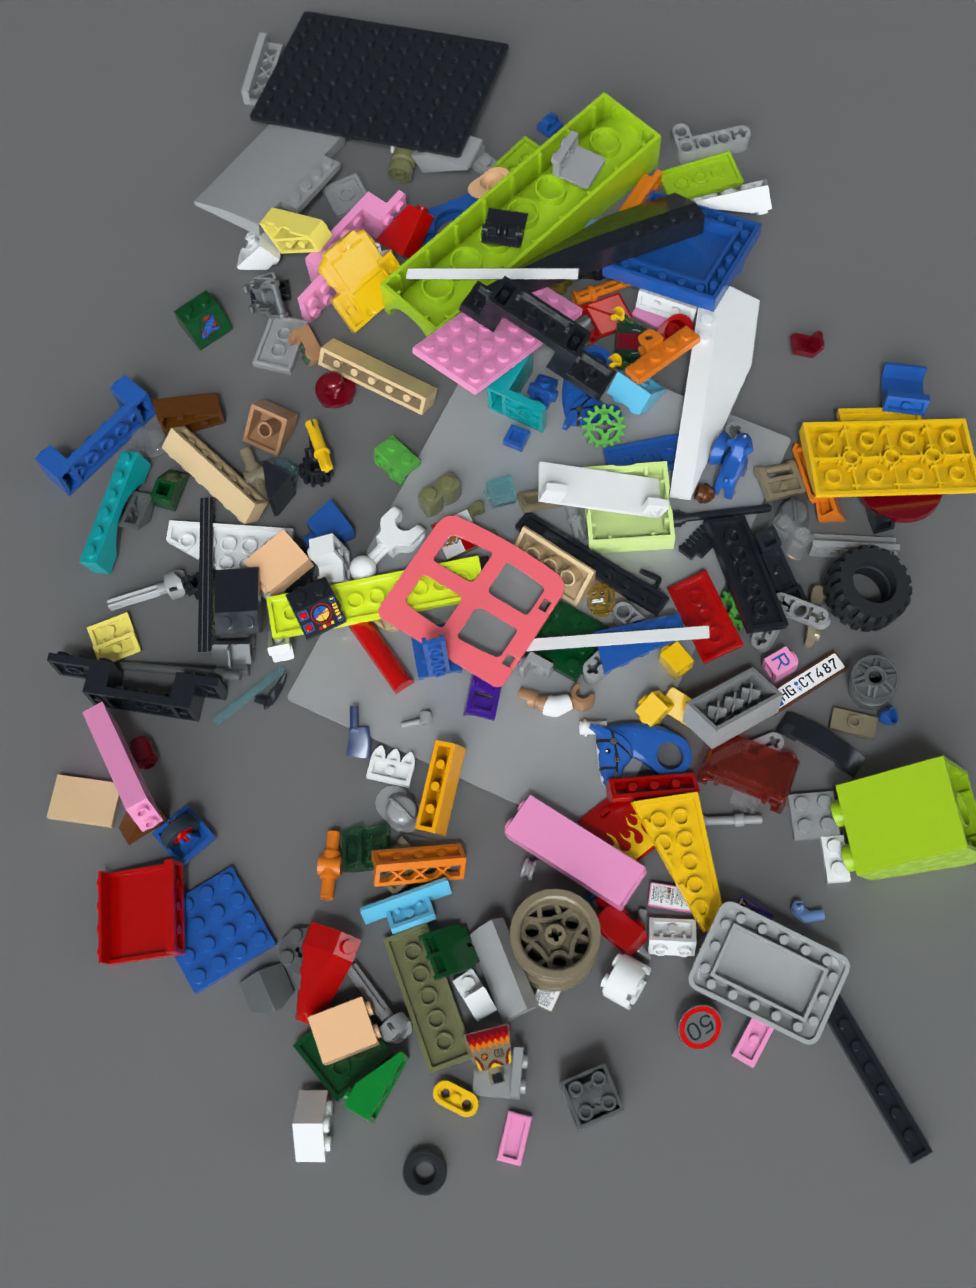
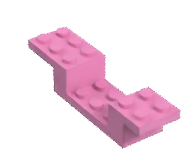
M398 190L386 203L368 191L330 231L333 236L320 252H311L305 258L312 283L297 298L303 320L309 321L310 324L314 319H317L321 311L331 304L330 300L338 294L333 287L326 284L325 278L318 272L319 264L323 259L322 254L350 230L355 232L365 230L377 239L407 206L405 193Z

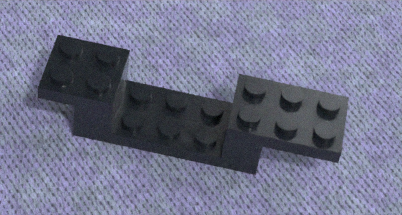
M506 276L503 277L495 290L477 281L458 309L492 332L495 331L503 318L523 329L556 351L546 366L548 369L597 401L602 397L616 373L614 369L583 350L592 335L590 331Z
M58 651L57 654L49 653L47 662L59 675L86 679L82 692L94 706L103 702L106 708L199 722L205 697L225 701L227 699L228 692L218 676L213 674L201 676L192 671L176 672L169 697L168 694L163 692L149 694L142 689L130 691L122 687L124 676L112 660L107 658L95 660L87 655H78L76 657L62 651Z

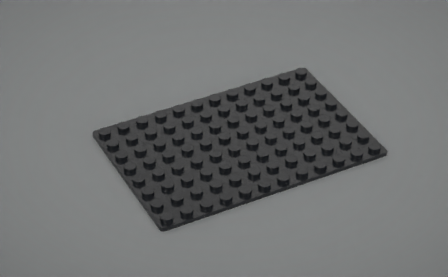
M306 11L301 16L250 114V119L255 122L459 158L465 149L507 55L509 45L502 42Z

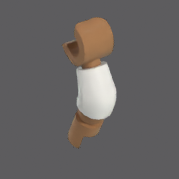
M579 684L574 685L570 696L563 694L558 696L549 695V697L543 695L541 697L540 693L524 687L520 688L517 697L527 700L526 706L531 708L538 707V710L542 711L543 715L550 717H559L573 708L577 711L585 712L592 709L595 702V694H590L584 699L578 697L580 694Z

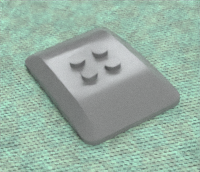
M728 901L721 904L689 972L688 983L696 991L804 1044L810 1045L816 1043L823 1032L849 973L850 963L845 956L746 907Z

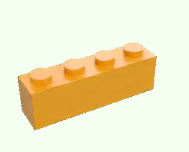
M435 740L415 829L446 836L466 748L454 743Z

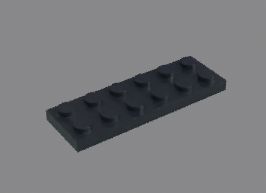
M736 516L707 519L704 526L746 633L786 629L789 623L746 517Z

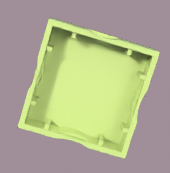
M667 461L636 463L628 466L603 465L582 467L659 479L660 498L669 500L670 485ZM670 502L668 510L660 519L585 508L588 548L598 554L674 548L675 530Z

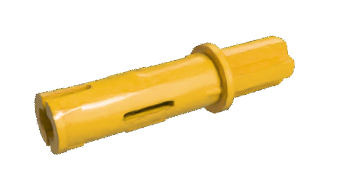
M313 419L314 425H312L311 420H308L305 426L314 448V457L318 460L321 471L328 473L333 469L329 456L330 450L326 448L318 421Z

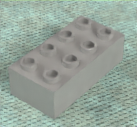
M752 667L686 702L682 721L713 749L778 713L783 693Z

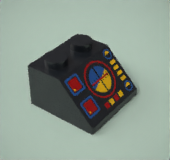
M325 576L285 595L307 641L346 622Z

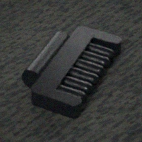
M706 520L703 521V525H700V528L696 529L697 532H693V536L690 535L689 539H686V543L684 542L682 545H679V552L690 560H693L696 556L702 559L713 548L704 526Z

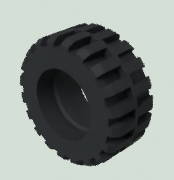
M860 545L858 548L853 547L846 553L844 552L829 567L823 584L826 585L823 588V595L827 596L825 600L827 607H831V613L834 617L838 616L841 619L839 622L844 625L849 624L850 628L856 631L861 628L862 632L878 631L883 627H887L905 612L906 607L909 606L911 601L909 596L912 595L913 588L909 586L912 581L910 575L906 574L907 568L905 565L900 564V559L896 555L893 557L890 555V551L886 549L880 550V547L875 545L870 547L868 545ZM853 574L867 576L876 583L881 593V603L870 602L857 592L853 582Z

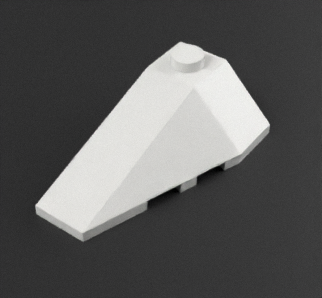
M767 179L743 184L739 190L725 189L718 196L717 193H711L690 199L699 205L712 209L756 213L757 215L766 214L769 209H772Z

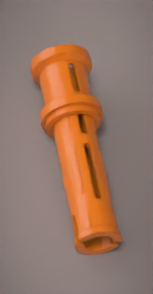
M611 280L594 287L587 285L585 289L579 291L573 290L570 292L572 303L582 305L587 302H595L601 296L630 287L631 285Z

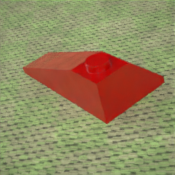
M310 922L302 942L301 952H303V960L299 973L301 974V983L297 996L296 1020L310 1025L308 1017L328 1009L354 961L361 942L360 939L342 931Z

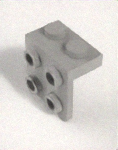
M571 130L569 135L563 138L558 152L555 151L551 158L553 175L588 189L603 167L605 158L579 147V133Z
M514 1047V1049H511L512 1064L502 1068L505 1079L503 1083L491 1085L488 1072L477 1074L474 1069V1095L520 1100V1094H525L526 1079H522V1069H527L528 1054H524V1048Z

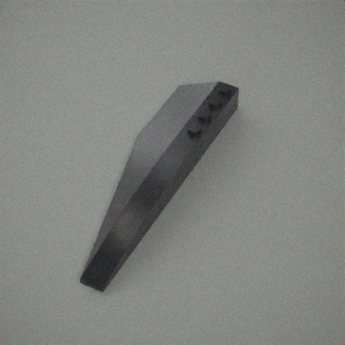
M672 193L604 216L516 269H579L578 276L702 234L705 214L696 202L677 193ZM502 279L494 281L487 285V287L495 290ZM569 279L511 280L529 292H534Z

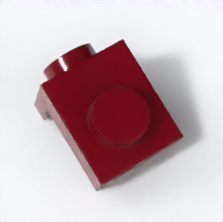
M817 331L812 336L794 333L790 336L792 354L813 359L824 349L823 333L821 331Z

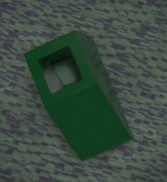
M169 469L157 477L150 494L155 506L175 512L189 474Z

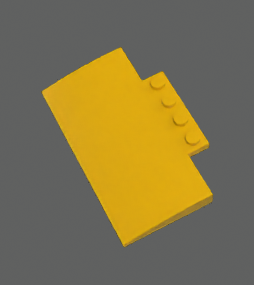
M882 407L838 408L836 412L838 422H803L799 430L805 464L815 498L976 493V459L966 418L921 419V415L883 411Z

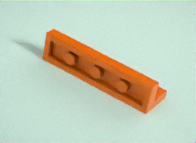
M657 169L653 176L644 173L619 211L645 203L651 192H657L661 187L663 171Z
M461 843L372 850L371 859L374 865L373 884L374 887L432 882L445 877L447 880L464 879L467 857ZM459 865L457 872L447 871L451 866ZM435 867L437 869L432 874L425 873L429 868ZM413 869L415 871L410 876L402 875L406 870ZM380 872H392L388 878H380Z

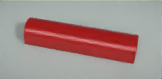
M371 621L349 625V629L395 694L414 683Z
M695 772L608 779L606 784L609 803L639 801L698 792L699 795L700 793Z

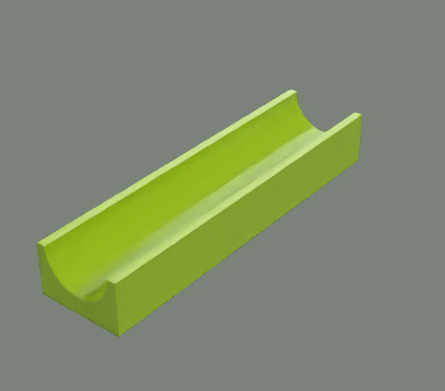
M603 92L380 283L384 310L389 315L397 309L401 310L428 337L461 313L458 309L477 281L487 286L498 279H406L408 269H516L586 228L587 224L595 218L597 220L635 187L644 173L648 175L652 172L659 162L661 135L607 93ZM571 130L579 133V147L605 158L603 167L588 189L553 175L551 158L555 151L558 152L563 138L567 137ZM489 208L528 213L521 248L481 243L483 235L482 226L486 222Z

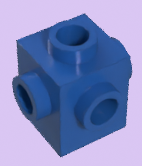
M539 374L534 383L531 382L527 390V394L530 395L529 399L542 402L546 409H548L552 402H556L558 397V379Z

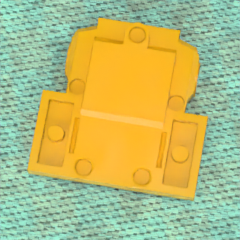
M350 230L322 254L323 259L318 269L319 274L325 278L326 284L333 287L338 293L330 301L353 333H356L384 308L380 283L400 267L391 251H386L382 256L380 255L374 240L365 230L356 232Z

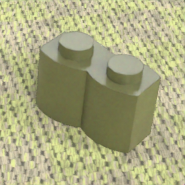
M446 473L439 477L435 484L429 485L419 492V507L427 517L439 514L445 506L453 504L460 498L462 494L460 482L452 473Z

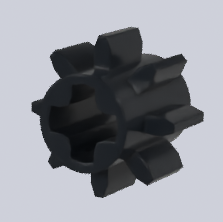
M196 572L192 576L188 575V581L183 583V585L187 589V595L189 597L194 595L196 600H198L199 572Z

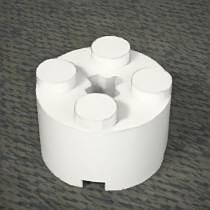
M618 953L612 964L614 969L611 974L607 973L601 982L602 992L606 998L630 1010V1003L633 1005L636 1003L646 985V981L643 978L645 974L650 975L651 967L627 954L622 955Z

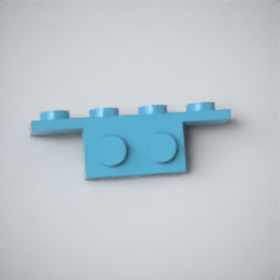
M445 877L419 887H414L403 893L392 895L378 902L370 903L361 907L360 912L365 925L387 917L390 929L394 935L435 920L436 916L431 901L450 895L452 892Z

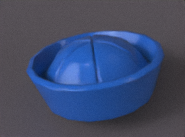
M724 430L721 431L711 446L710 465H721L730 447L727 441L732 437Z

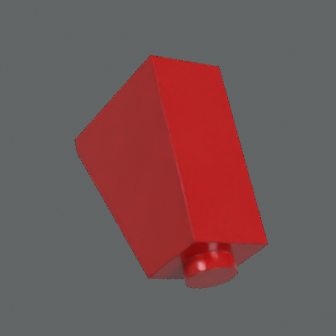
M408 204L377 237L376 241L398 254L410 258L419 251L434 216L427 213L428 208L417 204V207Z

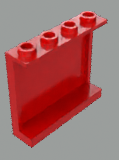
M167 859L164 860V864L113 873L98 871L96 885L98 889L97 957L99 963L112 966L185 954L182 862Z

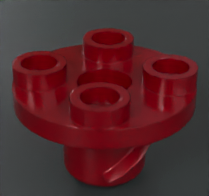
M329 371L318 379L315 385V393L323 407L340 408L353 402L356 386L355 382L343 377L339 372Z

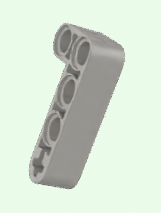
M678 123L672 129L671 146L677 161L683 165L730 151L731 154L743 152L748 148L751 131L747 126L740 125L692 137L689 127L686 124Z
M619 602L614 607L613 622L617 627L647 621L628 602ZM625 612L628 616L620 617L618 613ZM598 651L583 665L582 677L588 685H596L608 675H604Z

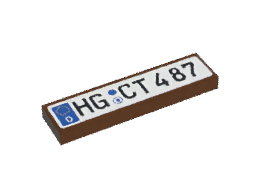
M835 651L776 687L783 693L778 713L847 670L848 667Z

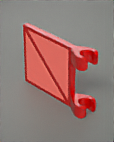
M620 293L585 305H577L583 309L582 315L579 318L587 314L595 330H589L592 335L587 341L588 345L595 343L603 337L615 334L617 331L619 332V328L620 331H623L637 324ZM618 306L622 307L625 311L624 316L633 322L632 326H628L620 320L612 321L610 316L616 314L612 309Z

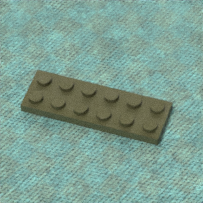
M427 923L384 938L383 941L429 1074L431 1075L470 1060V1057L462 1041L466 1031L447 978L434 980L433 968L430 961H427L425 957L427 952L423 942L419 941V935L430 932Z

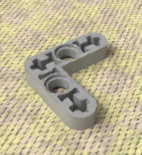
M777 593L780 602L784 600L787 605L791 606L789 609L787 606L781 605L786 618L788 617L819 630L825 629L830 625L831 616L826 609L786 593ZM805 606L806 612L804 615H795L798 607ZM813 613L817 617H821L823 614L825 619L818 622L811 614ZM780 630L767 631L766 634L764 632L753 633L751 644L758 652H767L773 646ZM759 639H760V640L765 639V640H766V643H765V644H764V643L759 644V643H758V640H759Z

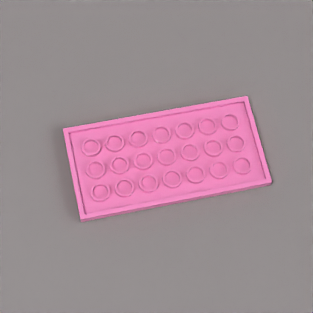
M548 287L531 292L573 321L582 315V308ZM461 312L413 346V354L474 395H477L544 343L506 318H503L495 331L492 332Z

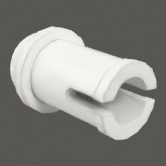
M586 719L579 721V734L584 735V737H587V734H595L589 729L590 724L606 727L607 721H587Z

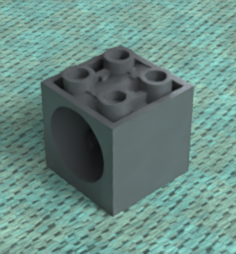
M605 1063L560 1082V1089L578 1132L618 1116L625 1111Z

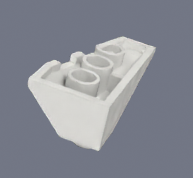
M265 231L261 236L251 232L247 233L245 239L248 243L246 248H241L237 268L240 270H268L273 264L276 265L280 261V251Z

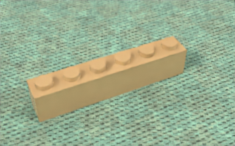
M334 338L321 347L318 365L328 370L339 372L343 377L420 415H423L434 405L438 388Z
M185 426L171 428L162 446V449L168 453V456L177 461L183 470L189 472L196 482L203 485L240 522L244 524L257 522L268 501Z

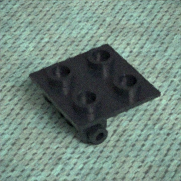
M489 208L486 222L482 226L483 235L481 243L521 248L528 213Z

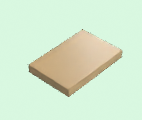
M57 774L47 818L114 828L120 796L114 782Z

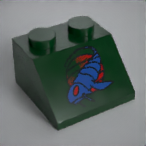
M207 290L174 310L178 324L200 351L233 330L220 306Z

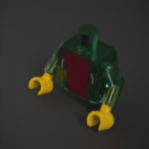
M618 306L612 309L616 314L610 316L612 321L619 320V322H617L615 331L614 354L608 357V359L613 361L609 365L612 369L617 367L625 370L626 367L641 357L638 353V347L641 346L638 342V336L646 331L647 328L626 315L624 309Z

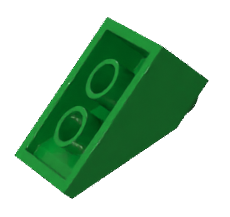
M399 1052L357 1082L353 1088L349 1087L343 1097V1101H345L343 1106L374 1124L409 1060L406 1054Z

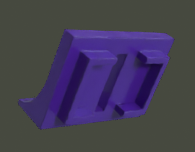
M471 674L463 716L471 715L494 721L501 687H494ZM474 692H477L480 694L492 696L493 700L473 694Z

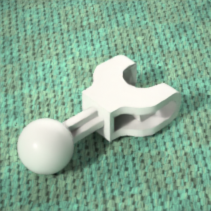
M396 506L392 507L381 518V531L376 536L377 546L367 556L360 555L351 561L349 566L351 577L357 580L375 576L376 564L386 554L393 558L398 553L413 552L426 538L427 530L421 525H416L407 531L398 529L397 526L403 517L402 510Z

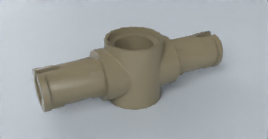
M250 447L243 448L239 452L245 466L244 478L251 487L268 501L263 466L256 462Z

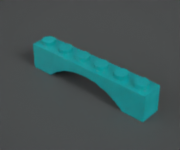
M121 451L79 562L93 573L110 574L117 557L116 536L122 509L131 493L145 482L151 466L139 452Z

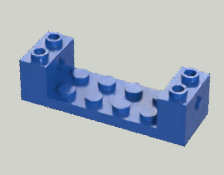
M126 375L116 380L110 388L120 408L116 410L115 414L108 421L102 423L100 428L93 435H90L78 449L74 450L69 458L66 459L51 445L40 451L35 458L47 478L69 497L156 415L148 394Z

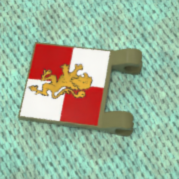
M477 501L469 508L451 516H458L476 524L473 516L485 513L484 504L482 501ZM436 522V523L430 525L431 528H432V530L434 529V527L436 526V524H437L438 522ZM495 529L489 530V532L498 536ZM451 536L441 550L448 562L479 548V546L457 536Z

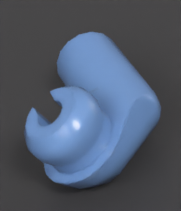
M800 900L792 903L791 913L802 923L825 920L823 909L809 911Z

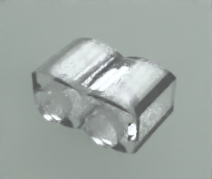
M779 513L772 520L770 526L774 525L783 544L781 549L792 559L799 561L807 553L815 536L807 528L797 525L790 516Z

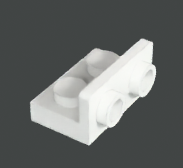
M649 917L648 954L681 957L695 956L697 943L696 920Z

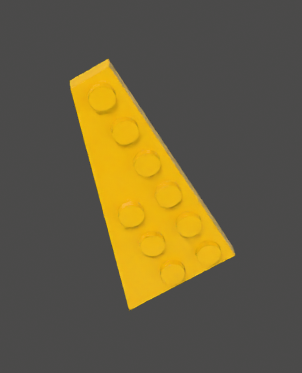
M698 792L633 801L631 803L701 931L703 933L708 932L722 901Z

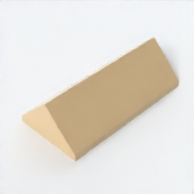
M523 526L514 545L557 573L564 582L562 598L577 607L595 584L596 571L527 526Z

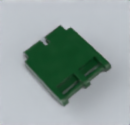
M459 924L418 936L419 941L423 942L427 952L425 957L431 963L435 974L433 976L435 981L474 969L476 967L475 964L479 962L474 946L468 947L472 940L467 927L461 928Z

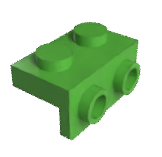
M393 435L374 448L375 464L379 468H383L389 477L400 485L404 484L405 477L421 465V460Z

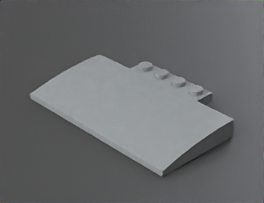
M269 124L194 201V204L251 233L261 236L264 233V229L259 223L272 207L282 210L287 209L299 214L341 169L340 162L332 158L344 147L345 138Z

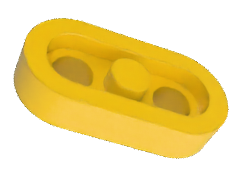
M441 1081L434 1087L433 1097L439 1105L463 1117H471L478 1111L479 1102L473 1093L450 1081ZM444 1089L450 1091L448 1098H442L441 1092ZM469 1100L471 1108L466 1110L462 1104L464 1101Z

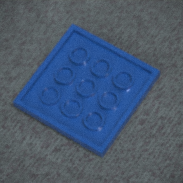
M232 866L184 895L185 954L174 957L196 995L277 945Z

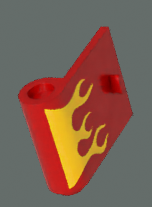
M606 798L577 821L579 826L636 862L642 860L655 849L630 801L609 803L608 798Z

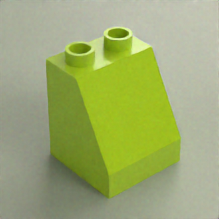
M945 756L836 785L838 800L831 801V811L837 826H845L849 844L842 845L841 853L844 864L849 872L856 871L857 876L868 880H878L976 863V801L968 771Z

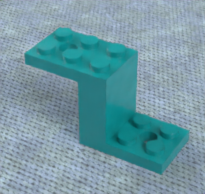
M532 352L487 387L488 408L543 433L546 428V406L542 402L529 399L521 393L533 373Z

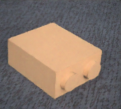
M284 529L244 561L248 568L259 567L260 589L266 595L270 593L272 596L280 595L314 566Z
M363 997L308 1017L324 1065H330L380 1045L378 1038L382 1036L378 1024L373 1025L370 1017L374 1015L370 1002H365Z

